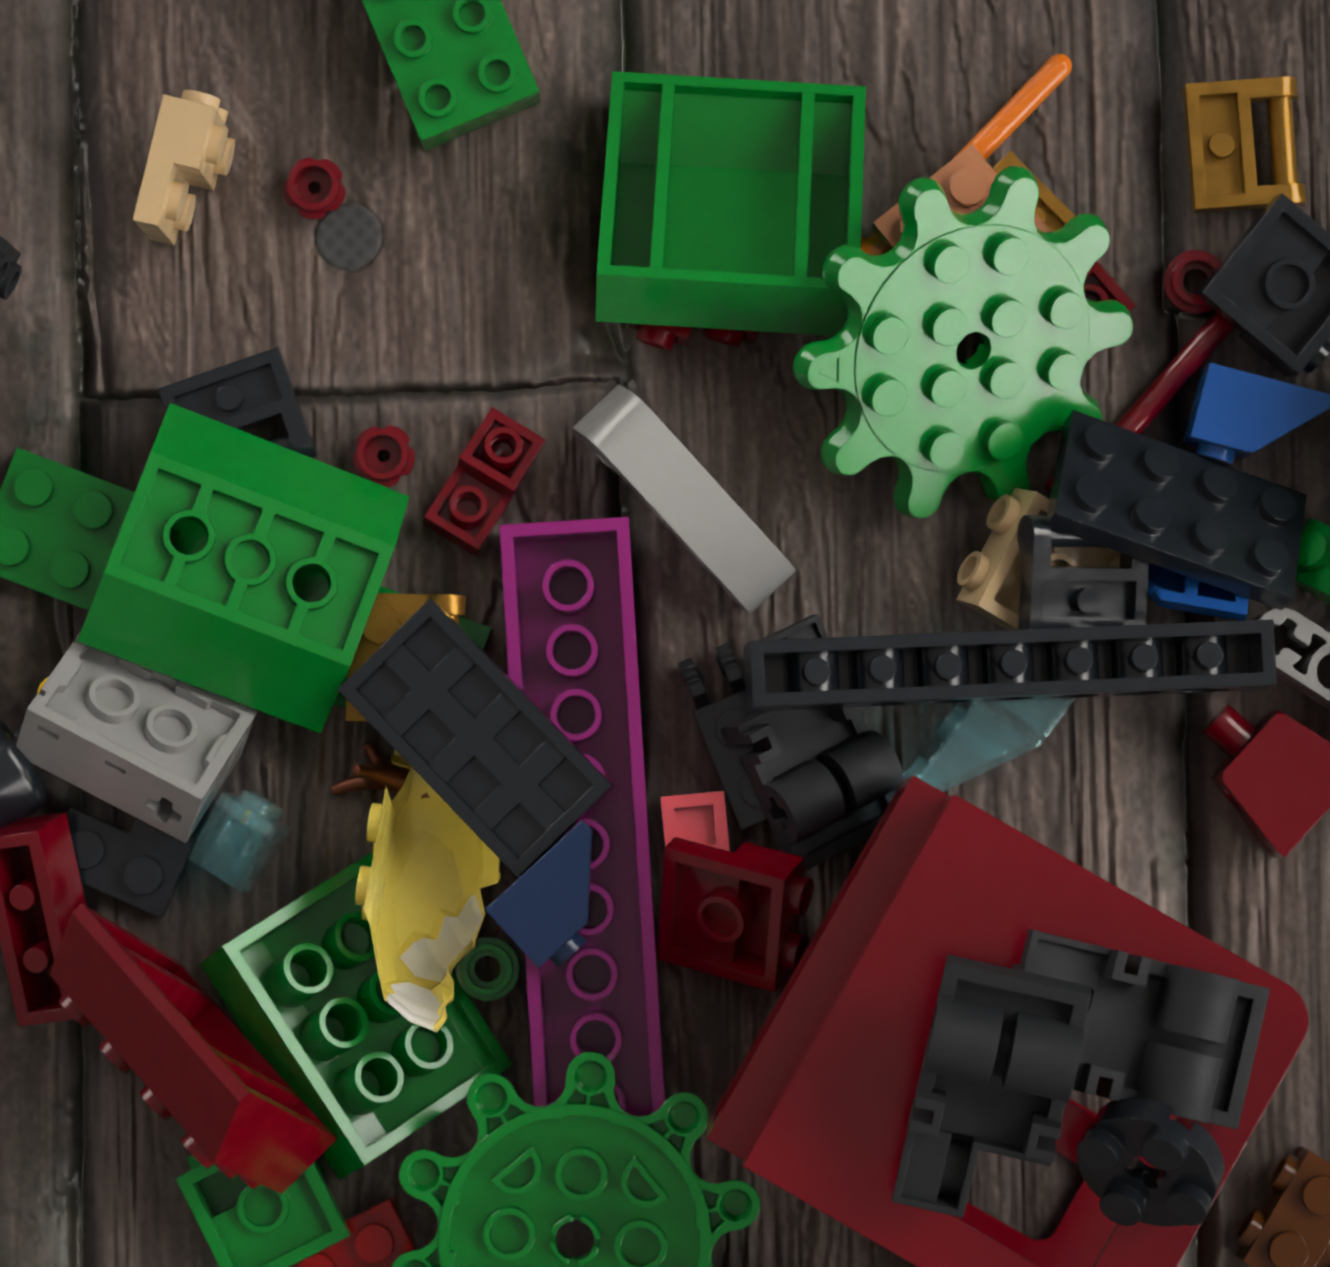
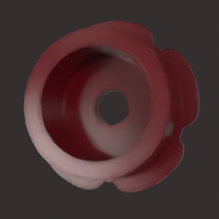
M311 157L301 159L290 168V175L284 182L283 194L289 206L296 207L299 215L311 220L324 218L326 212L329 210L336 211L344 202L346 189L341 184L343 174L339 167L328 159L316 160ZM312 183H319L321 190L317 194H312L309 192V186Z
M388 425L385 428L373 426L364 430L356 440L358 448L352 456L353 466L358 475L362 478L368 477L372 482L382 486L391 487L399 482V478L402 475L410 474L415 464V452L408 445L410 441L408 435L402 429L392 425ZM382 450H387L390 453V458L386 462H381L378 459V453Z

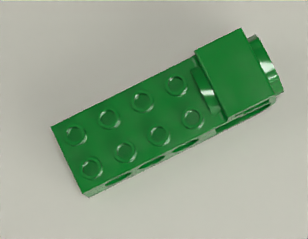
M361 0L424 151L541 103L539 89L501 0Z

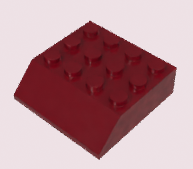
M82 903L72 912L49 974L65 992L59 998V1003L80 1025L87 1028L92 1024L103 1035L105 1040L99 1045L102 1053L120 1071L127 1074L132 1070L145 1083L146 1086L139 1092L143 1100L161 1118L168 1121L173 1117L187 1131L181 1138V1142L202 1165L210 1168L214 1164L230 1179L238 1175L252 1189H256L261 1184L282 1194L338 1138L177 959Z

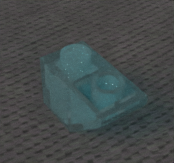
M244 789L241 795L222 792L188 859L241 893H249L291 829L278 820L284 809L254 790L248 791Z

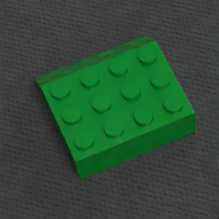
M612 71L596 273L595 321L836 336L846 323L848 309L846 301L842 296L832 291L825 284L822 271L826 257L834 249L843 245H852L861 249L866 86Z

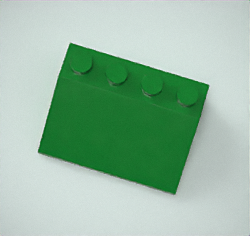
M373 851L229 941L199 964L245 1036L338 1138L323 1153V1156L339 1180L364 1167L467 1096L471 1083L479 1076L487 1073L500 1074L513 1065L468 994L459 985L453 971L451 977L454 980V1000L445 1007L447 1019L437 1032L409 1022L387 1001H384L370 924L368 921L362 920V905H356L355 903L360 867H371Z

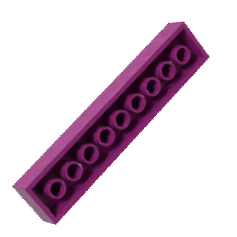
M629 517L499 525L508 676L614 785L555 843L557 844L582 820L593 829L589 922L578 931L587 942L559 968L550 958L538 968L525 954L534 1106H546L555 1102L562 1095L565 1088L566 1073L570 1062L574 1057L583 1052L594 1051L606 1056L615 1069L614 1093L619 1106L631 1115H650L665 1102Z

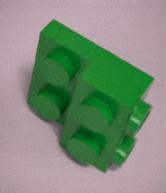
M192 1155L185 1158L191 1170L176 1178L219 1267H290L352 1234L323 1177L325 1172L318 1159L282 1194L261 1184L256 1189H252L238 1175L230 1179L214 1164L210 1168H206Z

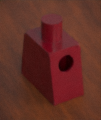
M1227 704L1203 730V733L1229 756L1213 773L1211 779L1264 848L1274 858H1285L1330 809V742L1279 710L1269 712L1254 727L1232 706Z

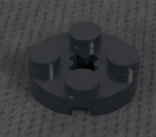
M1143 1098L1114 1100L1099 1109L1095 1119L1087 1125L1076 1148L1078 1167L1089 1188L1101 1198L1099 1205L1103 1214L1117 1224L1131 1226L1140 1221L1164 1227L1199 1225L1205 1221L1225 1174L1222 1153L1209 1132L1196 1121H1194L1191 1130H1189L1183 1124L1170 1119L1169 1117L1174 1108L1161 1102ZM1139 1156L1144 1157L1145 1160H1146L1151 1166H1153V1167H1155V1168H1152V1167L1146 1165L1145 1163H1143V1162L1139 1159Z

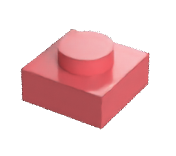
M724 791L660 797L665 847L674 837L730 851Z

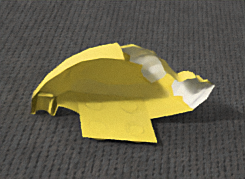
M394 749L391 756L392 764L409 768L410 771L403 787L392 802L387 787H385L383 804L372 803L367 823V842H373V860L371 867H360L355 903L356 905H362V920H366L370 924L384 1001H387L409 1022L437 1032L447 1019L445 1007L454 1000V980L451 977V973L456 964L474 948L485 916L480 889L499 882L501 860ZM428 793L430 798L421 799L423 794Z

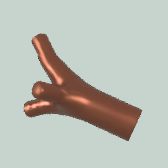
M369 742L364 745L363 751L369 758L372 766L356 763L351 768L354 776L331 786L334 796L356 790L385 791V787H387L388 792L398 794L403 787L409 770L391 764L381 755L375 744ZM425 793L421 796V799L430 797L428 793Z

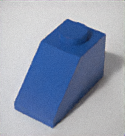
M1210 362L1201 370L1182 443L1197 447L1196 455L1224 465H1233L1234 457L1245 459L1329 410L1330 394Z

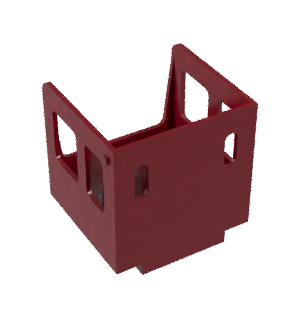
M912 775L900 783L708 1123L706 1139L743 1160V1167L917 1267H1178L1201 1224L1174 1227L1155 1226L1140 1221L1131 1226L1117 1224L1103 1214L1099 1205L1101 1198L1089 1188L1084 1178L1054 1231L1043 1239L1030 1238L969 1202L966 1204L963 1218L892 1202L913 1098L916 1096L917 1084L947 954L1012 968L1013 963L1020 964L1028 929L1270 988L1238 1130L1172 1114L1169 1117L1183 1124L1189 1130H1191L1194 1121H1196L1209 1132L1217 1143L1224 1159L1225 1174L1214 1201L1306 1038L1309 1026L1308 1011L1302 997L1287 983L957 795L952 794L949 796ZM1070 1098L1065 1105L1059 1140L1056 1139V1152L1078 1164L1077 1145L1087 1125L1095 1119L1097 1113ZM1139 1156V1159H1140L1143 1163H1145L1146 1165H1148V1166H1150V1167H1152V1168H1155V1167L1151 1166V1165L1145 1160L1144 1157Z

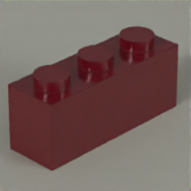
M66 812L27 817L0 827V944L19 1027L74 1020L58 1001L65 992L49 975L72 912L81 903L86 906Z

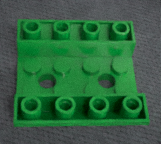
M170 403L77 643L320 734L339 693L338 688L344 682L395 549L410 496ZM182 520H192L199 523L207 536V543L204 549L192 555H185L175 550L169 537L170 529L174 524ZM304 567H314L322 571L329 584L326 597L316 602H307L300 599L295 593L292 584L296 571Z

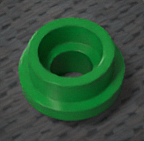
M495 937L476 939L472 951L456 964V977L461 988L469 996L481 1001H494L506 996L516 985L520 973L519 960L513 948L505 941ZM490 956L498 961L500 973L495 980L485 981L477 975L476 964L480 958Z

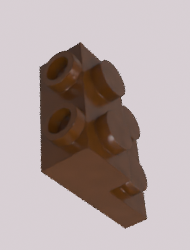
M1301 1146L1295 1157L1287 1153L1280 1160L1268 1183V1186L1274 1189L1273 1194L1262 1212L1254 1208L1248 1214L1236 1235L1235 1241L1241 1244V1247L1235 1256L1251 1267H1330V1162Z

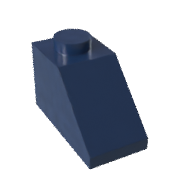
M584 820L580 821L485 909L538 968L549 958L559 968L587 942L578 931L589 922L593 829Z

